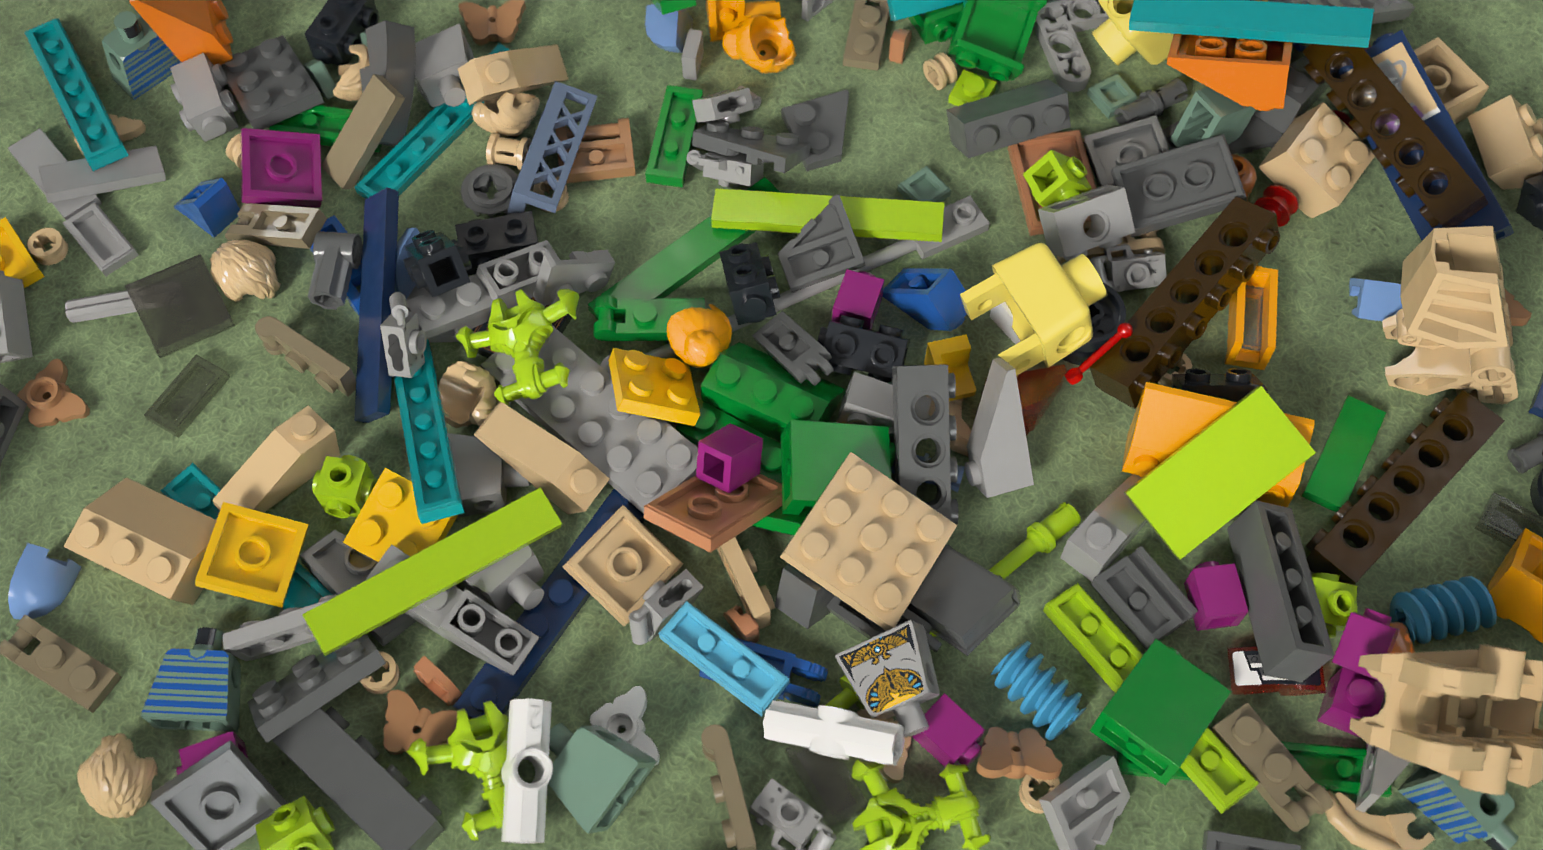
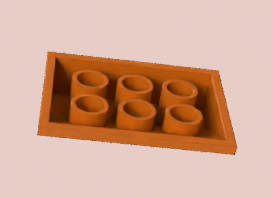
M129 0L130 4L181 63L202 53H205L213 65L218 63L222 65L233 60L230 43H233V37L225 21L229 18V15L222 0Z
M1174 34L1167 58V65L1242 106L1253 107L1259 111L1284 109L1293 42Z

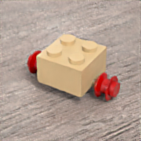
M1324 102L1297 117L1258 167L1275 185L1268 186L1263 191V197L1257 199L1255 205L1275 213L1278 227L1285 226L1290 220V215L1294 214L1298 208L1305 215L1314 218L1339 206L1375 157L1371 150L1354 133L1353 128L1348 123L1351 121L1350 117L1342 111L1331 110Z

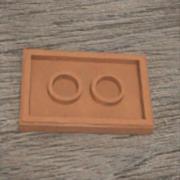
M1080 130L1050 133L1007 146L1030 236L1044 234L1038 209L1043 207L1034 199L1032 190L1023 173L1050 150L1070 158L1072 156L1077 157L1087 169L1088 173L1085 177L1092 187L1091 190L1096 189ZM1088 216L1084 222L1091 221L1090 216Z
M759 474L732 492L727 493L696 478L695 475L644 506V519L711 553L782 506V484Z

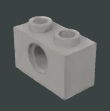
M1104 185L1038 209L1047 246L1053 255L1063 257L1066 261L1080 254L1087 256V250L1097 246L1100 248L1116 246L1123 242L1122 237L1135 233L1125 187ZM1090 216L1091 227L1085 233L1083 224L1086 218Z

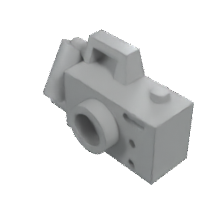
M739 86L734 90L721 91L707 95V97L692 100L697 123L719 120L730 124L740 121V113L759 108L762 99L750 91V88Z
M691 150L686 157L689 164L703 171V177L718 179V184L723 187H738L740 184L752 186L763 178L764 163L755 165L746 162L747 154L741 153L738 156H725L709 151L703 155L697 150Z
M1128 244L1104 248V256H1096L1090 259L1102 282L1113 288L1116 292L1156 287L1166 278L1165 254L1158 251L1152 252V249L1144 250V253L1133 254ZM1123 250V256L1111 257V251Z
M395 292L389 298L391 314L380 325L389 376L412 378L425 363L424 350L427 338L425 332L420 330L417 312H409L405 295Z
M687 569L667 584L662 580L656 582L644 594L643 599L645 602L642 607L629 614L631 636L634 644L643 645L653 640L686 601L691 605L696 601L704 587Z
M771 778L750 806L751 814L756 817L755 822L760 826L766 824L775 831L771 846L776 850H786L779 845L783 838L795 846V850H829L837 838L833 830L823 823V815L773 778ZM818 830L819 832L817 833L816 837L810 844L809 848L806 849L805 846L813 837L815 832Z

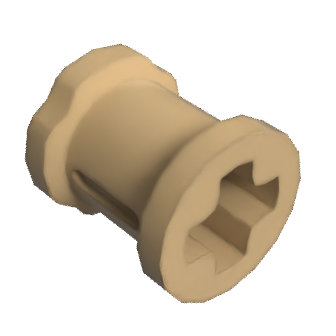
M492 133L486 148L487 164L517 166L518 170H521L532 142L531 139L525 137L521 140L501 138L499 133Z

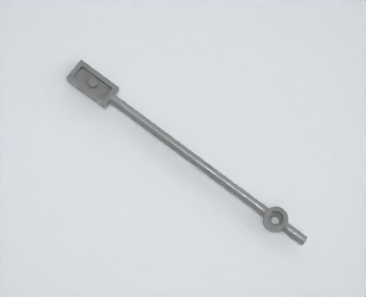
M968 196L944 207L942 242L900 240L864 256L865 266L853 271L868 272L917 250L922 259L928 258L988 231L990 223L973 198ZM845 274L792 293L791 290L781 293L780 298L773 300L776 312L841 284ZM735 314L728 317L732 325V332L752 324L738 325ZM670 343L646 353V355L665 359L678 357L671 348ZM608 355L601 362L600 366L611 375L608 361L610 355Z

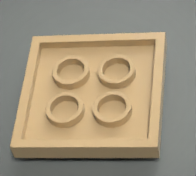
M850 452L780 558L888 631L895 628L957 525Z

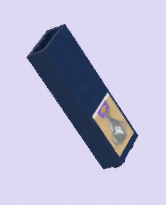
M1400 30L1395 34L1390 32L1377 38L1373 42V46L1365 51L1482 191L1489 203L1457 227L1493 226L1497 241L1514 234L1510 222L1403 31ZM1353 66L1340 68L1335 78L1343 79L1348 77L1353 71ZM1365 94L1360 98L1358 106L1367 107L1371 105L1376 99V94ZM1396 121L1388 122L1381 129V135L1390 136L1399 129L1400 123ZM1368 136L1367 140L1372 149H1375L1377 147L1376 144ZM1421 150L1409 152L1404 158V164H1417L1423 158L1424 152ZM1393 165L1387 169L1382 166L1421 240L1423 241L1434 228H1442L1440 224L1432 228L1418 211V209L1424 206L1422 201L1416 194L1408 198L1394 180L1401 175ZM1444 179L1433 181L1428 186L1427 193L1431 195L1441 194L1446 190L1448 181Z

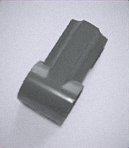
M318 231L316 233L313 243L315 268L308 293L311 303L317 304L323 309L337 310L338 307L345 305L352 270L358 269L362 259L363 247L359 234Z

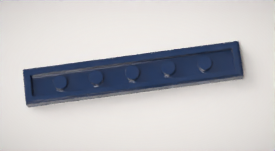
M388 187L365 199L354 418V421L369 423L389 415L391 406L392 376L388 374L380 325L391 314L389 298L395 293L399 191Z

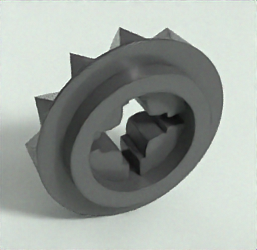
M498 164L483 165L474 169L465 177L461 185V197L465 207L470 208L476 216L487 214L490 218H493L496 213L503 212L507 214L512 191L518 178L517 174L510 168ZM491 182H494L498 192H495V197L489 200L486 192L489 191Z

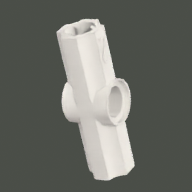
M513 699L510 701L507 756L501 770L502 781L505 784L501 842L544 843L547 783L551 779L553 772L552 761L549 758L550 701L543 699ZM522 759L529 760L535 767L536 774L531 783L524 782L518 774V765Z
M772 700L770 707L766 709L763 721L764 738L809 748L810 752L838 759L849 760L850 756L870 762L897 766L904 748V727L902 725L858 717L857 713L831 706L818 705V709L800 704Z

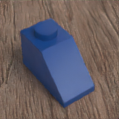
M903 268L883 289L882 297L929 330L952 331L964 322L967 315L960 296L966 290L952 269Z

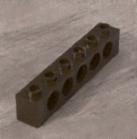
M1311 44L1302 51L1309 61L1304 66L1305 70L1317 85L1323 80L1327 83L1331 91L1326 96L1339 112L1347 108L1354 119L1348 122L1362 141L1368 136L1372 139L1377 147L1371 152L1385 169L1393 165L1401 175L1394 181L1405 195L1411 198L1416 194L1422 201L1424 206L1418 209V211L1432 228L1438 224L1442 228L1457 227L1489 204L1482 191L1364 48ZM1353 66V71L1348 77L1343 79L1335 78L1340 68ZM1368 93L1376 94V99L1371 105L1367 107L1358 106L1362 96ZM1396 121L1400 123L1399 129L1390 136L1381 135V129L1388 122ZM1413 150L1424 152L1423 158L1417 164H1404V158L1409 152ZM1437 179L1448 181L1446 190L1441 194L1431 195L1427 193L1428 186Z
M1235 196L1129 319L1127 323L1133 327L1132 335L1128 338H1122L1090 367L1096 387L1135 409L1138 406L1145 383L1158 384V381L1168 369L1174 368L1179 363L1185 349L1193 340H1197L1203 335L1208 322L1218 311L1226 308L1232 294L1241 283L1247 282L1264 256L1271 254L1275 250L1280 240L1276 214Z
M1462 390L1452 402L1445 397L1430 413L1429 416L1434 421L1429 427L1421 422L1405 440L1410 447L1404 453L1397 448L1381 465V468L1386 471L1381 478L1378 479L1372 474L1356 492L1361 499L1355 505L1347 501L1331 518L1336 524L1329 533L1321 528L1305 547L1311 551L1306 558L1309 569L1314 573L1338 575L1339 582L1355 585L1505 420L1465 390ZM1421 460H1423V461H1425L1426 463H1428L1429 466H1426L1425 464H1423V463L1421 462ZM1395 485L1404 489L1406 493L1399 491ZM1370 512L1379 515L1382 521L1375 519ZM1344 538L1353 541L1357 548L1349 546Z

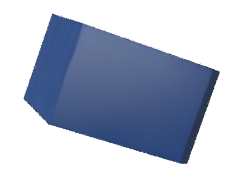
M223 178L200 182L174 205L179 212L214 238L238 217L240 210L228 184Z

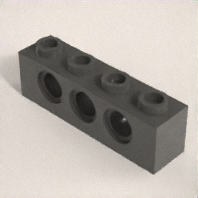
M942 364L892 366L895 482L917 497L918 486L924 481H933L937 487V494L932 501L926 504L953 523L958 524L957 499H951V483L957 482L958 467L956 457H950V440H956L957 424L955 415H949V398H955L956 394L955 374L948 373V365ZM928 395L935 403V411L931 417L920 419L915 413V403L920 397ZM931 438L936 445L935 455L930 460L920 461L916 456V446L922 439Z

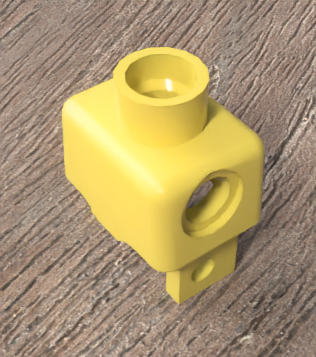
M1098 0L1109 18L1096 28L1092 34L1116 65H1120L1136 51L1152 65H1158L1168 58L1174 34L1129 30V19L1134 0Z
M1036 243L993 264V276L960 294L965 311L971 320L1003 302L1006 303L1013 315L1012 329L1021 342L1001 352L998 356L1015 368L1016 376L1042 361L1049 368L1088 343L1093 337V327L1088 306L1107 295L1098 272L1084 254H1080L1060 265L1049 247L1044 243Z

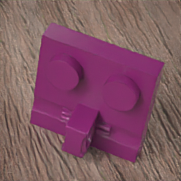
M249 128L241 129L242 203L321 207L320 134Z

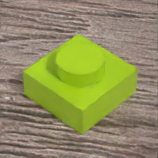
M963 69L949 94L948 103L959 106L992 96L997 82Z

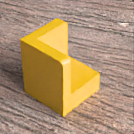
M967 334L927 343L924 364L948 365V373L955 374L956 394L955 398H949V401L971 397L976 393V386L968 366L971 345Z

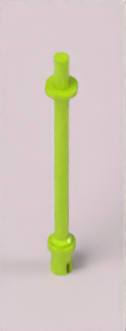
M1061 503L1056 510L1040 523L1033 522L1028 526L1026 540L989 569V571L997 576L1000 575L1004 580L1036 552L1050 553L1056 548V541L1074 526L1081 523L1079 513L1069 503ZM932 632L929 633L933 637L937 636ZM844 675L839 681L843 691L824 706L847 710L853 704H856L860 709L864 710L865 706L846 675Z

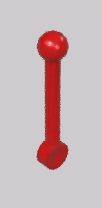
M1121 323L1117 328V333L1079 367L1069 369L1065 374L1069 384L1079 383L1083 378V373L1122 338L1130 337L1133 333L1132 325Z

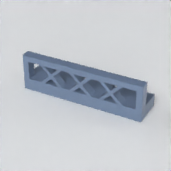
M555 81L513 188L507 214L512 212L523 213L527 204L556 213L597 100L596 95ZM566 99L586 105L585 110L570 114L565 106ZM568 126L574 137L560 142L555 134V129ZM558 153L564 165L549 169L544 161L545 157ZM547 181L554 191L552 198L532 192L534 185Z

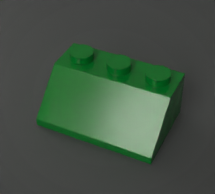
M738 342L719 354L701 383L702 401L707 402L762 434L781 442V434L790 420L829 422L846 389L820 378L821 381L816 386L807 379L800 384L770 355Z

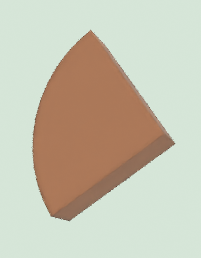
M903 28L893 32L890 40V61L902 64L912 38L911 30Z
M738 605L723 613L724 618L739 639L753 643L759 641V625L750 613L743 614L742 607Z
M425 656L413 666L420 682L446 705L453 706L461 697L462 693L454 683Z

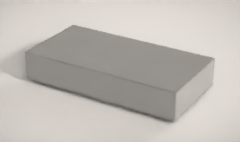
M96 202L63 222L68 232L105 277L139 256L134 247Z

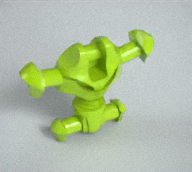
M520 289L515 292L518 305L508 309L500 297L492 301L491 314L488 321L489 330L474 332L465 325L458 331L455 337L464 346L468 358H476L479 348L490 346L491 351L501 352L514 358L515 363L512 366V370L517 382L504 387L498 386L494 396L499 402L511 407L510 402L522 397L524 399L540 398L549 387L560 384L562 388L568 386L570 369L559 362L554 366L555 368L544 372V361L538 356L543 344L554 330L553 322L568 313L574 320L576 319V309L579 301V294L571 289H560L557 291L560 300L545 308L541 303L531 300L525 291Z
M491 700L483 702L485 715L468 720L465 709L457 711L456 729L447 738L448 744L426 746V742L418 738L411 743L407 750V753L419 765L422 776L427 774L428 765L451 762L452 769L466 770L469 774H475L478 779L482 778L484 793L480 795L483 800L487 801L489 809L473 815L465 812L464 820L461 824V827L473 841L478 840V832L492 827L499 829L502 828L505 784L502 781L501 770L507 756L509 717L502 714ZM546 799V815H547L548 812H547V799Z
M856 759L852 767L851 777L858 781L864 780L873 796L868 800L865 811L852 822L854 831L865 829L869 845L864 846L860 850H921L920 846L925 842L924 838L929 835V830L932 829L934 831L939 828L946 832L950 830V826L960 824L965 839L962 846L963 849L979 850L990 842V834L982 835L977 817H979L978 810L980 809L979 800L976 796H973L971 790L967 789L963 773L969 771L965 764H947L944 770L938 774L946 780L950 792L949 796H933L934 801L925 803V806H920V803H913L912 799L905 798L904 794L899 793L896 787L889 790L880 773L885 768V764Z

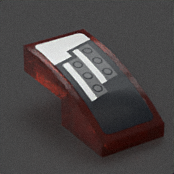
M1257 647L1227 648L1231 691L1233 694L1247 695L1279 692L1280 696H1300L1327 693L1323 666L1303 682L1264 675Z

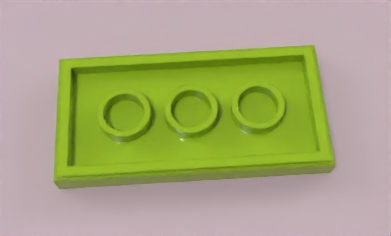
M1257 386L1124 493L1178 559H1182L1316 452L1262 386Z

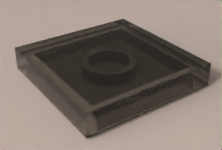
M201 254L125 285L159 358L166 357L235 327V323Z

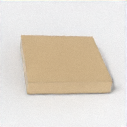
M622 505L562 567L624 627L629 623V614L640 609L644 604L643 596L648 589L659 580L666 583L683 563Z

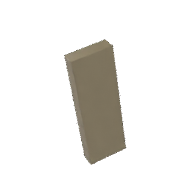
M373 74L321 165L342 189L350 190L355 186L405 100V97L381 75Z

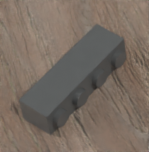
M1256 500L1227 528L1249 611L1265 676L1303 682L1332 659L1334 652L1292 508Z
M332 706L325 712L318 708L272 740L382 850H426L445 830L437 820L442 812L424 794L416 800L405 789L411 782L394 765L391 764L386 770L374 759L380 753L367 739L360 735L354 741L344 731L350 724Z

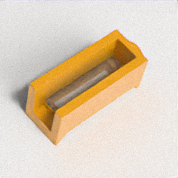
M1257 265L1252 277L1247 282H1242L1232 294L1229 302L1225 364L1265 370L1276 349L1277 269L1264 268Z

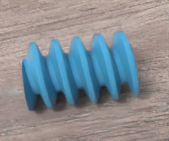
M1473 576L1461 577L1459 580H1448L1443 584H1431L1426 588H1415L1410 592H1398L1392 597L1390 603L1391 623L1400 622L1405 624L1413 645L1415 644V639L1421 644H1426L1431 640V635L1436 640H1443L1448 632L1452 636H1459L1463 633L1464 629L1468 632H1475L1480 628V625L1484 628H1491L1496 624L1497 615L1492 596L1481 581Z
M1028 640L1010 651L993 669L991 675L999 672L995 680V686L999 689L1012 685L1007 695L1011 702L1024 698L1020 706L1022 714L1026 715L1037 710L1032 722L1035 727L1039 728L1050 723L1045 737L1052 741L1073 724L1086 710V707L1081 710L1077 708L1082 697L1080 692L1068 697L1064 694L1069 684L1067 679L1055 684L1051 681L1057 670L1054 666L1043 671L1039 669L1044 658L1042 653L1031 658L1026 656L1032 644Z

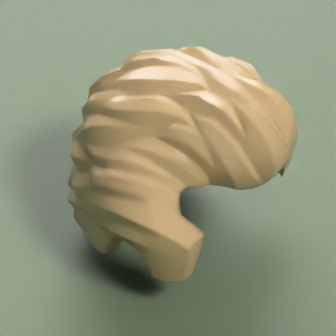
M363 44L349 46L350 52L359 55L360 60L355 64L340 65L338 67V75L341 76V79L333 90L335 97L347 101L360 99L362 95L360 69L369 66L368 48Z
M505 92L500 99L484 101V104L477 102L473 106L472 117L478 126L491 134L499 133L501 137L505 138L516 137L528 128L531 121L535 118L540 99L533 94H510Z
M231 240L217 248L210 258L212 277L231 301L240 302L246 294L255 295L260 299H272L275 297V292L281 286L275 271L276 257L272 250L264 245L248 240Z
M457 361L447 367V371L443 373V377L439 382L443 409L448 417L445 416L447 424L455 428L467 427L471 424L481 426L498 405V400L494 396V392L497 389L494 381L495 378L489 371L466 361Z
M117 733L115 736L103 737L101 744L80 765L77 773L78 783L87 803L96 812L108 818H129L135 815L148 802L152 793V780L157 775V764L153 757H137L132 741L127 739L124 733Z

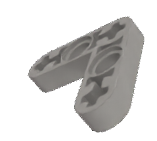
M1058 0L1049 2L1037 14L1033 29L1058 85L1065 91L1079 92L1088 85L1091 67L1076 36V32L1098 28L1109 18L1098 0ZM1086 10L1092 16L1086 19L1079 18L1074 14V11ZM1044 17H1049V19H1050L1051 21H1056V22H1055V23H1050V21H1049L1048 19H1044ZM1062 43L1071 50L1066 53H1060L1055 51L1052 46ZM1072 62L1071 69L1075 75H1080L1079 78H1075L1073 74H1067L1069 69L1068 63Z

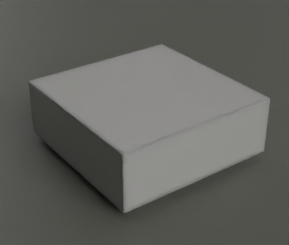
M690 29L688 31L681 56L684 79L697 81L704 54L703 31Z

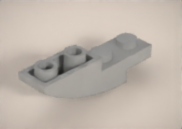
M548 240L480 264L478 265L477 273L469 277L470 283L436 297H432L427 292L406 300L408 311L417 312L420 330L425 332L427 339L452 329L457 334L465 325L473 329L489 321L491 305L494 299L500 297L509 309L518 305L515 292L523 289L529 298H532L543 256L546 253L555 251Z
M391 545L365 581L410 556ZM456 586L405 612V614L453 644L513 676L539 639L538 636L467 589L463 592Z

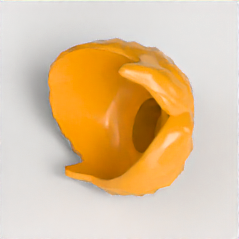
M763 14L754 15L747 18L742 26H737L727 31L722 38L723 49L729 57L734 60L742 59L751 68L760 71V73L782 72L788 66L794 64V59L797 56L793 41L788 39L790 32L787 28L785 17L774 19Z
M713 304L708 305L711 309L701 307L683 309L673 314L667 323V338L671 348L689 366L700 368L711 365L717 360L722 351L728 349L731 342L732 325L724 312Z

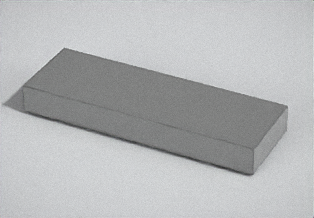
M40 128L8 147L12 156L44 195L45 191L38 167L67 162L65 157ZM96 194L51 202L65 220L94 202L98 206L102 204Z
M157 146L128 150L129 156L95 171L91 169L86 158L39 166L47 202L51 203L166 181Z

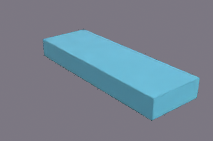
M687 601L659 632V638L761 717L764 716L766 709L770 707L772 700L776 701L790 683V679Z

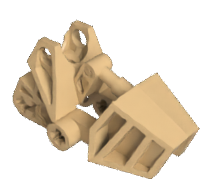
M1493 226L1434 228L1403 261L1400 294L1403 309L1399 310L1395 315L1382 320L1383 330L1387 339H1396L1401 345L1415 347L1408 357L1403 358L1396 365L1385 367L1388 385L1425 396L1450 388L1456 389L1458 396L1462 390H1465L1479 402L1508 404L1518 398V386L1515 365L1510 351V347L1513 345L1512 324L1505 298L1503 267L1500 263L1499 248Z
M1480 644L1479 649L1361 655L1359 666L1366 668L1371 676L1377 678L1382 683L1386 692V701L1379 714L1373 717L1351 718L1349 729L1369 745L1381 748L1394 756L1459 780V786L1470 790L1505 795L1507 780L1529 788L1543 780V729L1539 728V717L1543 703V661L1525 659L1526 652L1486 644Z

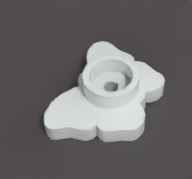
M641 686L633 687L626 694L616 697L613 703H606L592 713L590 717L592 725H598L607 729L657 761L656 765L658 764L660 759L658 749L652 739L643 733L646 727L641 718L646 710L647 696ZM626 728L624 733H619V730Z

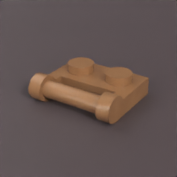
M629 118L618 119V123L587 126L566 184L636 176ZM567 126L555 129L560 142L574 137ZM558 155L559 166H562L564 163Z

